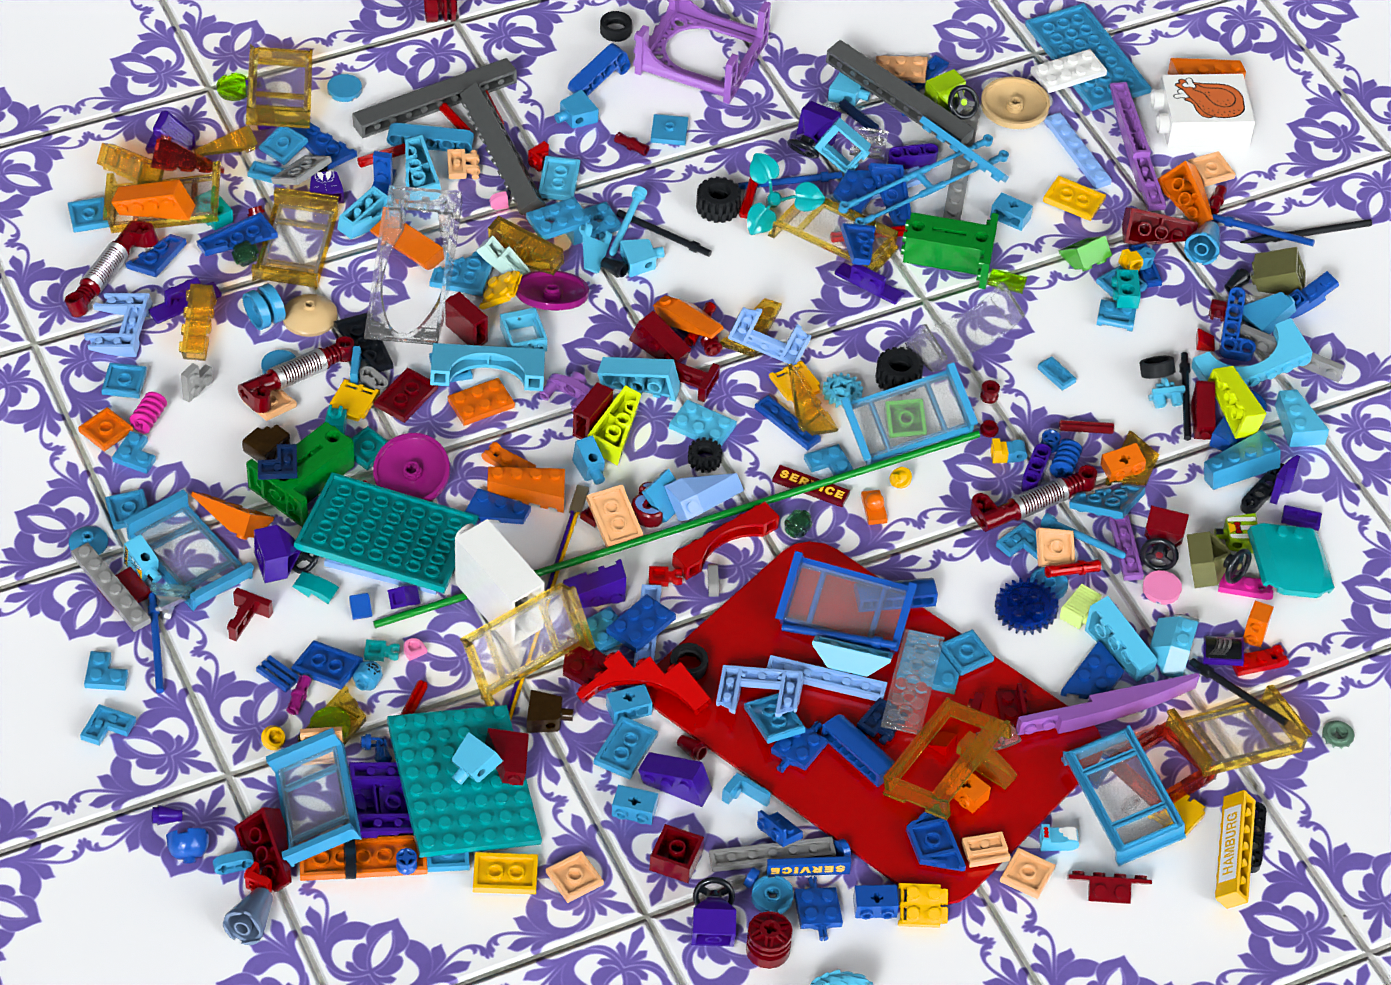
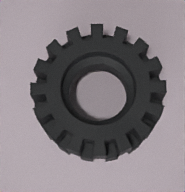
M702 437V440L698 438L696 442H691L688 449V463L692 469L695 467L697 472L701 469V473H704L705 470L710 473L711 469L715 471L717 467H720L722 449L718 441L712 442V438L706 440V437ZM708 453V454H710V455H712V456H710V457H701V456H699L698 454Z

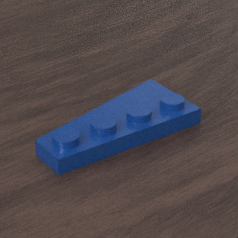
M260 212L196 242L203 254L209 256L232 250L238 244L240 248L278 238V233Z

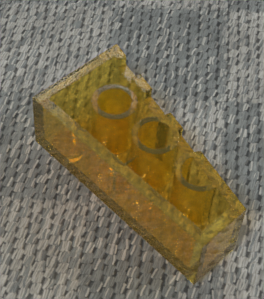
M109 143L101 144L97 164L103 166L104 170L112 171L116 175L122 176L136 184L162 182L166 165Z
M500 216L488 227V236L491 237L493 235L504 248L510 246L528 268L554 275L564 264L563 248Z
M190 284V290L186 291L188 306L184 307L183 316L186 320L185 324H182L181 327L183 341L179 342V352L182 353L183 359L206 361L209 346V336L207 334L211 333L212 322L210 318L214 319V305L217 303V298L213 285Z

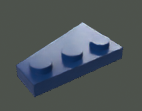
M842 223L840 229L852 264L869 265L872 258L876 226Z
M170 234L160 240L147 253L144 251L138 255L139 258L133 262L131 260L126 262V268L156 278L187 244L186 239Z
M478 488L465 512L479 516L482 522L488 519L498 520L500 523L524 524L531 512V506Z

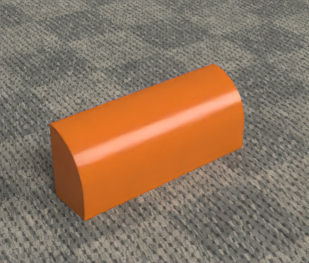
M391 213L387 214L370 229L373 235L426 270L435 268L444 260L442 246Z

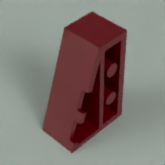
M654 310L637 323L629 338L631 342L655 359H674V361L681 363L691 351V348Z

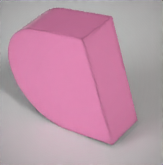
M506 191L495 193L490 197L489 202L493 209L509 208Z
M410 638L403 645L404 654L409 661L427 653V648L417 638Z

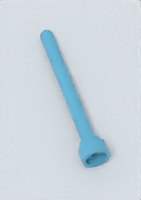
M635 186L633 189V200L611 246L610 256L616 255L620 241L623 240L639 202H642L647 195V190L641 186Z

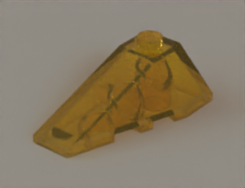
M246 125L184 154V156L188 158L242 152L244 150L248 153L255 150V145L258 143L250 126Z
M789 364L788 369L794 410L799 421L797 423L799 428L803 432L807 431L812 436L837 432L839 430L830 414L827 411L825 412L820 405L822 402L811 391L812 388L803 374L794 365Z

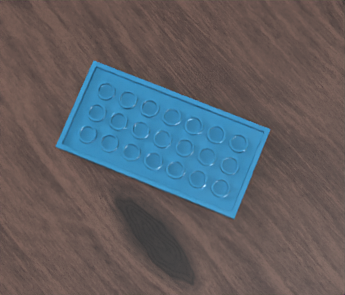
M1084 3L1026 20L1025 26L1051 60L1091 49L1107 69L1106 76L1072 86L1091 111L1114 104L1109 86L1110 83L1127 82L1132 99L1151 93V86Z

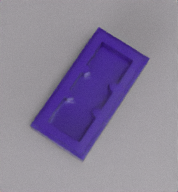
M1284 505L1281 523L1319 531L1322 513Z

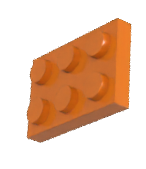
M499 378L448 395V402L463 426L515 408V402Z

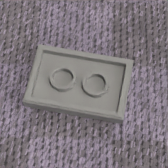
M304 155L271 178L272 184L299 185L332 163L331 156Z

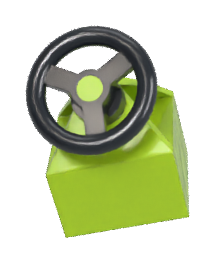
M955 69L926 80L924 92L926 97H929L959 119H970L976 114L979 107L978 95L974 89L966 85V80ZM965 91L972 95L974 101H969L964 96ZM965 107H973L970 113L960 114L961 110Z

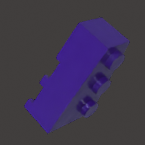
M648 752L638 769L643 784L700 807H703L712 791L704 764L700 761Z

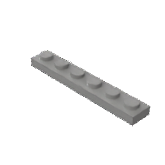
M1242 324L1239 338L1252 340L1256 345V349L1268 354L1274 352L1277 346L1274 336ZM1312 352L1311 361L1307 365L1300 367L1339 383L1345 365Z
M89 543L71 551L75 561L133 632L151 623V618Z
M832 837L798 840L785 847L778 843L709 850L712 872L767 866V859L836 857Z

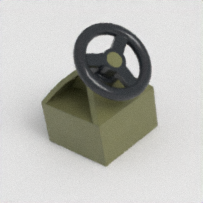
M1210 531L1187 534L1195 588L1218 585L1224 573L1225 579L1229 584H1235L1244 577L1252 559L1251 552L1248 549H1241L1233 555L1228 547ZM1244 554H1245V555H1246V560H1245V563H1244V565H1243V562H1242V561H1243ZM1236 572H1239L1237 576L1231 578Z

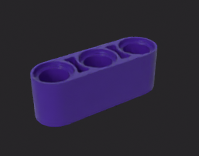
M932 143L892 147L889 150L887 164L903 165V169L917 166L921 168L937 162L938 147Z
M1038 444L1034 448L1023 474L1022 492L1040 486L1051 455V448L1048 445Z

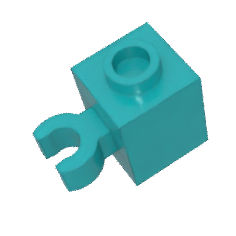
M329 405L325 422L337 427L344 435L347 426V409H343L342 406L332 408V405Z

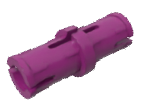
M307 675L299 676L298 683L291 692L292 697L286 708V711L291 715L299 714L301 705L307 698V690L312 682V679Z

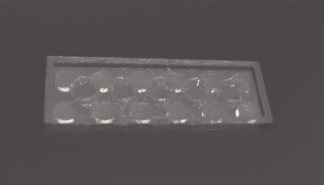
M905 629L881 727L921 735L944 637Z

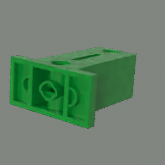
M911 212V217L906 219L905 230L908 231H904L902 242H905V244H902L900 254L904 255L903 263L977 275L976 280L979 281V288L986 289L999 214L992 213L991 220H987L985 225Z
M324 422L297 443L298 478L258 480V463L251 458L246 462L248 488L303 527L308 518L307 503L322 492L331 473L344 475L355 466L354 442L349 436L341 433L337 427Z

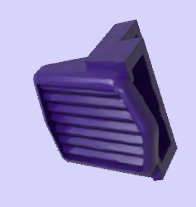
M161 111L153 126V134L145 150L148 154L163 152L166 158L179 157L196 147L195 134L170 112Z

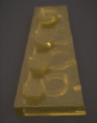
M764 298L753 309H763L753 330L767 335L781 310L782 303ZM728 336L720 341L722 347L751 357H755L757 353L752 348L728 339Z

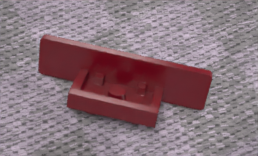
M1072 871V874L1067 875V880L1089 881L1088 901L1131 904L1132 884H1152V880H1147L1145 875H1135L1134 879L1126 878V874H1114V877H1105L1106 873L1093 872V876H1087L1084 871Z

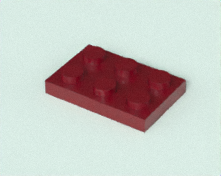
M407 367L374 401V407L405 423L438 389V385H430L429 378Z

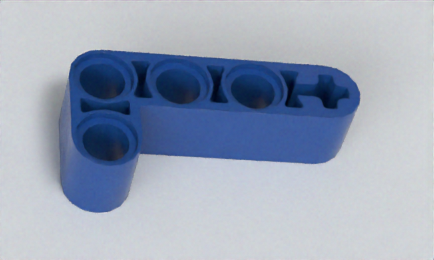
M609 44L569 82L568 90L573 94L583 90L588 96L614 71L620 75L625 74L630 68L627 53L616 44Z
M1235 287L1230 290L1227 299L1219 353L1223 358L1248 362L1254 356L1256 345L1252 340L1239 338L1246 295L1242 288ZM1235 297L1238 298L1237 304L1234 303ZM1230 313H1236L1238 316H1231ZM1228 329H1232V330H1234L1235 332H1234V333H1230V332H1228L1227 330H1228ZM1224 346H1231L1232 349H1226ZM1243 349H1249L1250 352H1244Z

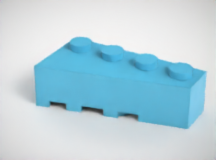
M423 135L405 139V182L408 207L443 198L440 182Z
M603 357L597 372L600 384L606 385L609 388L622 390L626 385L641 394L642 392L651 393L656 398L665 396L669 397L670 401L675 402L681 387L674 359Z
M1109 596L1091 605L1085 631L1096 642H1102L1119 665L1136 682L1153 673L1157 658Z

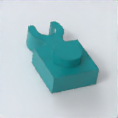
M366 639L364 660L384 662V658L388 657L390 660L396 661L399 659V653L393 652H400V645L391 644L386 646V641Z

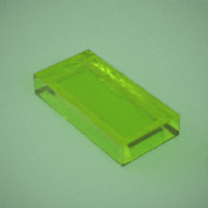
M992 269L987 285L1022 294L1027 277Z

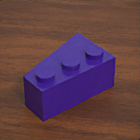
M622 560L615 561V565L607 568L604 565L600 566L598 571L588 575L587 572L563 580L562 593L567 611L625 602L626 574Z

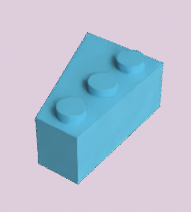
M373 186L339 216L337 230L350 239L370 232V229L389 213L399 218L401 205Z
M1298 390L1279 391L1275 408L1288 446L1325 445L1329 429Z

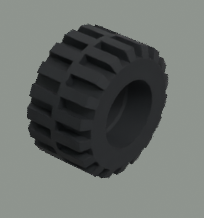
M711 177L708 180H704L697 188L696 209L698 214H701L703 219L706 218L707 221H714V223H725V221H731L732 218H736L741 206V188L733 180H728L726 177Z
M892 347L891 350L889 348L886 349L877 360L875 378L876 383L879 384L878 387L885 391L921 379L923 373L922 358L916 352H911L912 350L909 348ZM916 389L899 394L898 396L903 394L910 395V392L914 393Z

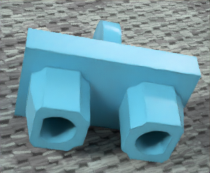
M1163 377L1161 378V383L1155 384L1156 389H1152L1151 394L1148 395L1149 401H1153L1156 409L1165 407L1167 405L1166 399H1171L1172 406H1181L1185 386H1175L1174 382H1168V379Z

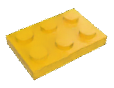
M1058 175L1044 195L1043 202L1091 221L1104 203L1106 195Z
M475 852L473 892L536 894L538 854Z

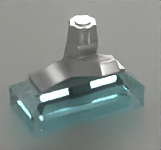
M151 583L150 589L160 599V604L155 607L156 611H163L162 618L166 620L171 619L174 607L183 601H187L190 598V594L196 590V588L186 585Z

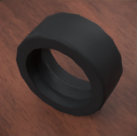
M611 11L601 17L600 34L603 38L612 42H621L630 37L632 33V19L629 15L620 11ZM621 24L625 27L621 29H612L609 28L608 25Z
M1154 356L1139 362L1142 378H1163L1176 372L1174 357Z
M683 643L676 646L670 656V666L674 663L677 665V660L683 656L695 657L701 664L696 668L687 670L696 681L701 679L706 674L708 668V655L704 648L694 643Z

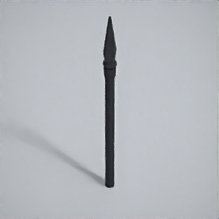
M1361 220L1286 233L1302 237L1369 227L1372 226V220ZM1264 234L1241 241L1240 243H1268L1285 239Z

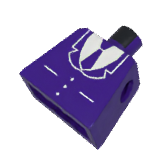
M324 167L311 176L309 189L310 206L344 203V190L336 171H329L327 167Z

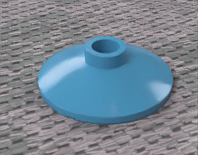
M82 527L71 534L69 548L72 551L89 543L97 554L100 555L108 546V536L98 527Z

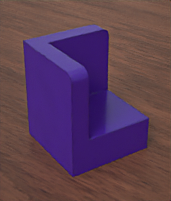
M416 585L387 590L391 609L420 604L418 587Z

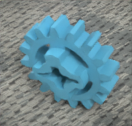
M842 373L839 376L833 374L832 378L827 377V381L823 383L822 395H824V400H829V405L835 403L836 408L842 405L841 399L848 397L850 402L862 398L863 387L861 386V381L856 382V377L850 378V374L843 376Z

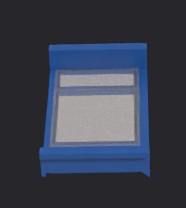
M795 551L775 619H778L780 624L786 623L872 638L879 636L885 640L897 641V649L884 647L878 649L892 652L895 655L901 643L917 584L909 582V586L808 559L803 556V553ZM848 642L860 646L873 648L872 645Z

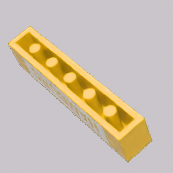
M1245 790L1223 797L1215 898L1227 909L1248 903L1256 800Z

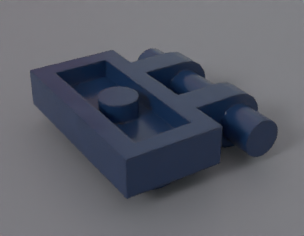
M879 698L857 723V728L873 738L877 733L881 734L879 742L885 745L895 737L897 730L904 727L908 716L905 713L897 716L895 714L897 707ZM888 721L892 723L889 728L884 726Z

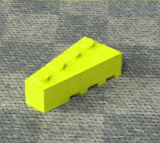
M1234 366L1214 368L1208 381H1215V397L1235 439L1249 437L1257 433L1265 418V410Z
M626 385L588 434V437L594 436L603 458L617 466L641 398V393Z

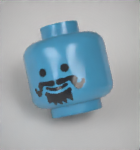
M363 661L360 663L353 674L356 687L362 691L374 690L383 676L380 665L374 661Z

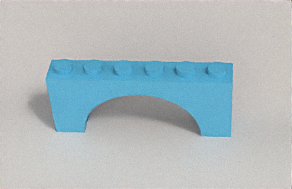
M1292 318L1275 324L1273 335L1277 346L1267 359L1251 366H1234L1248 387L1256 386L1267 379L1271 380L1281 373H1288L1298 366H1305L1311 361L1313 351ZM1210 352L1194 357L1192 361V369L1199 381H1208L1214 368L1231 366L1220 362Z
M433 343L430 385L449 386L451 380L463 371L474 368H495L507 371L519 378L523 383L524 390L543 391L545 349Z

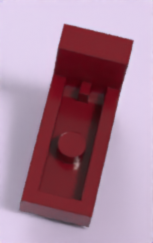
M674 361L680 382L698 388V401L705 402L719 379L720 365L713 363L709 371L704 372Z
M236 588L233 592L234 605L238 606L234 619H230L227 625L229 639L237 641L255 613L270 618L273 614L272 600Z

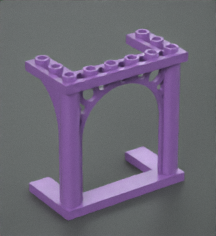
M667 0L669 2L665 15H662L659 25L655 26L652 36L649 35V27L645 25L635 33L634 40L636 45L634 47L635 59L633 61L635 74L641 76L645 71L723 96V102L730 104L768 42L771 3L764 1L758 11L757 28L710 14L696 6L691 0ZM678 20H679V21H681L684 25H683V26H677V25L675 24V21H678ZM700 28L752 43L739 66V55L732 53L726 63L725 82L675 65L666 53L668 41L681 31ZM661 55L663 57L661 59H657L655 56Z

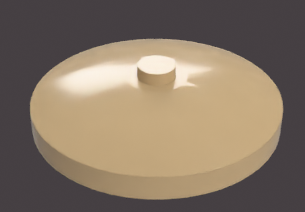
M1003 77L990 82L984 88L981 96V108L986 117L997 125L1010 129H1027L1045 120L1049 113L1050 99L1047 92L1031 80L1021 77Z

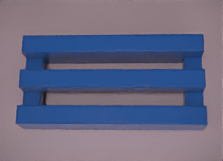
M268 656L267 661L264 660L261 666L258 665L256 667V672L284 692L290 690L299 680V675L272 656ZM267 668L268 670H270L271 672H273V673L275 674V676L272 675L270 672H268V671L265 670V669ZM279 679L284 680L285 682L288 683V685H286L284 682H282V681L279 680Z

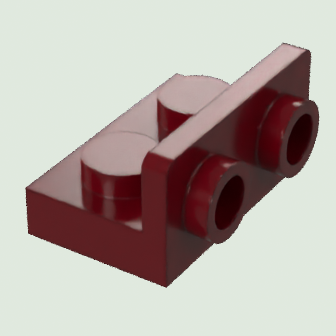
M1017 683L1016 690L996 691L995 697L1001 728L1016 727L1018 717L1030 714V709L1025 704L1027 702L1026 690H1023L1022 683Z

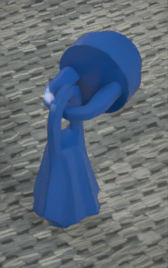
M371 734L361 736V748L371 750V747H376L374 757L376 762L392 761L388 750V741L385 738L371 737ZM371 740H377L376 744H371Z

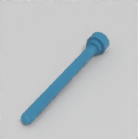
M1046 513L1041 521V527L1071 530L1074 533V538L1121 559L1126 557L1124 551L1058 522L1052 514Z

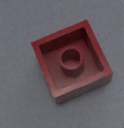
M665 824L650 855L649 870L689 884L703 852L704 837Z

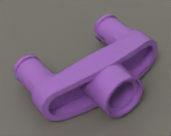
M573 372L570 377L554 373L547 379V384L539 394L546 401L550 399L556 390L575 397L577 400L571 406L573 411L591 389L585 385L587 380L579 372Z

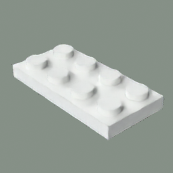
M1091 49L1032 66L1030 72L1047 93H1051L1106 76L1107 69Z

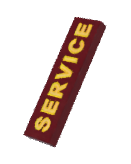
M779 465L772 478V482L790 489L821 480L783 465ZM831 484L805 492L804 494L843 507L850 495V490Z

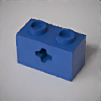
M855 885L853 893L855 918L865 920L871 918H897L899 909L897 885Z

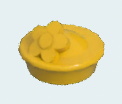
M899 467L893 470L889 477L891 485L895 488H906L912 480L911 471L906 467Z
M270 725L263 730L261 741L267 749L278 750L285 743V733L280 727Z

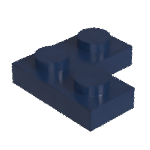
M297 444L277 445V459L258 460V480L298 478Z

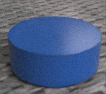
M842 838L834 841L837 857L851 855L850 846L845 839Z
M753 867L743 885L749 889L752 888L760 875V870Z

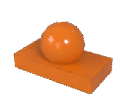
M880 490L862 491L861 499L868 525L887 523L888 518L884 507V498Z

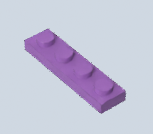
M1126 515L1123 519H1113L1110 517L1109 524L1115 548L1126 553L1124 559L1118 557L1123 580H1143L1144 573L1129 515Z

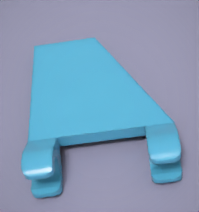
M586 223V227L583 225L579 227L583 237L584 269L597 274L601 269V261L606 256L612 240V233L609 231H605L606 235L600 233L599 240L590 237L593 227L591 224Z

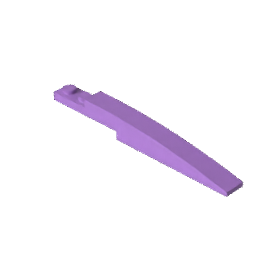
M1127 82L1110 83L1109 86L1117 120L1138 191L1142 192L1148 211L1165 210L1166 203L1150 159L1151 151Z
M1199 673L1089 695L1087 703L1018 717L1015 730L1018 736L1051 730L1052 728H1056L1058 734L1112 721L1156 706L1195 689L1200 675Z

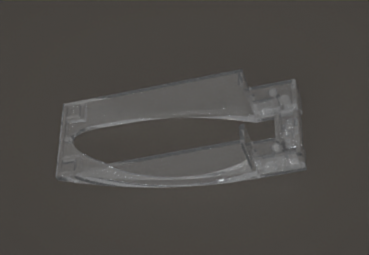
M389 185L387 204L382 210L364 339L429 345L439 343L445 318V300L449 296L462 210L461 191ZM407 210L421 211L423 213L438 212L440 234L445 250L442 290L435 306L422 324L409 333H398L389 324L384 308L383 281L386 265L397 240L404 231Z

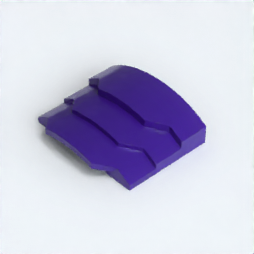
M349 762L348 768L361 838H377L378 835L413 833L397 763Z

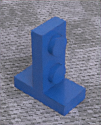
M374 151V182L372 187L375 186L389 196L397 175L396 169H393L392 153Z

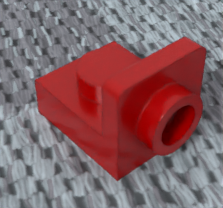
M543 141L528 150V163L538 172L542 171V162L545 160V156L549 155V144Z
M255 861L244 873L246 888L253 891L258 887H262L272 893L271 879L264 874H260L259 863Z

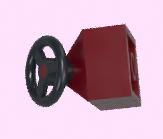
M1151 505L1144 534L1147 541L1140 549L1141 560L1148 568L1155 571H1166L1176 565L1179 558L1176 547L1180 546L1183 542L1189 514ZM1151 545L1153 548L1152 553L1146 554L1147 548ZM1169 551L1173 553L1172 560L1167 557ZM1149 560H1162L1166 565H1155Z

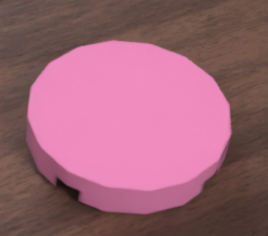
M1153 571L1146 575L1143 581V593L1154 603L1157 601L1163 605L1171 604L1178 600L1182 591V584L1179 578L1168 571Z

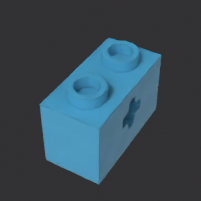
M1001 192L992 204L990 218L992 213L999 214V222L1022 231L1031 219L1033 206Z
M645 684L619 691L615 690L606 694V707L613 724H617L621 716L633 720L652 715V700Z
M618 785L612 803V816L622 820L627 819L640 824L652 825L658 806V793Z

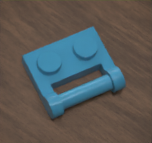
M1101 299L1096 325L1102 326L1103 324L1119 327L1132 332L1136 309L1116 308V302Z

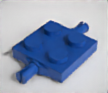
M815 721L811 728H805V733L779 740L773 745L771 754L782 760L776 767L779 772L783 773L789 765L797 766L806 771L827 746L828 739L817 734L820 728H822L820 722Z
M811 876L808 878L810 888L795 889L794 891L800 929L818 930L819 940L823 941L824 939V941H827V929L842 927L843 924L836 887H818L817 877L814 876L812 878Z

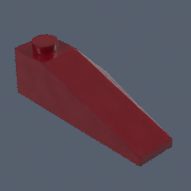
M1126 207L1122 221L1123 243L1158 245L1183 242L1197 230L1198 223Z
M262 807L234 826L240 846L243 850L252 853L254 862L259 863L262 871L261 874L271 879L272 890L278 892L292 883L290 864L282 858V851L288 849L287 830L279 808Z

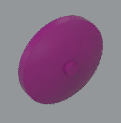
M541 270L522 276L516 296L523 303L538 309L568 310L579 307L587 301L589 286L582 278L574 274L556 270Z
M406 433L392 438L379 450L373 465V476L377 486L432 501L444 490L448 483L450 461L443 446L434 438L421 433Z

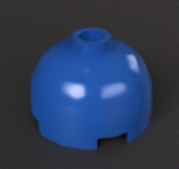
M187 828L188 831L178 834V831L175 830L166 834L170 854L178 860H183L185 864L195 863L196 858L202 857L209 846L208 831L206 832V829Z

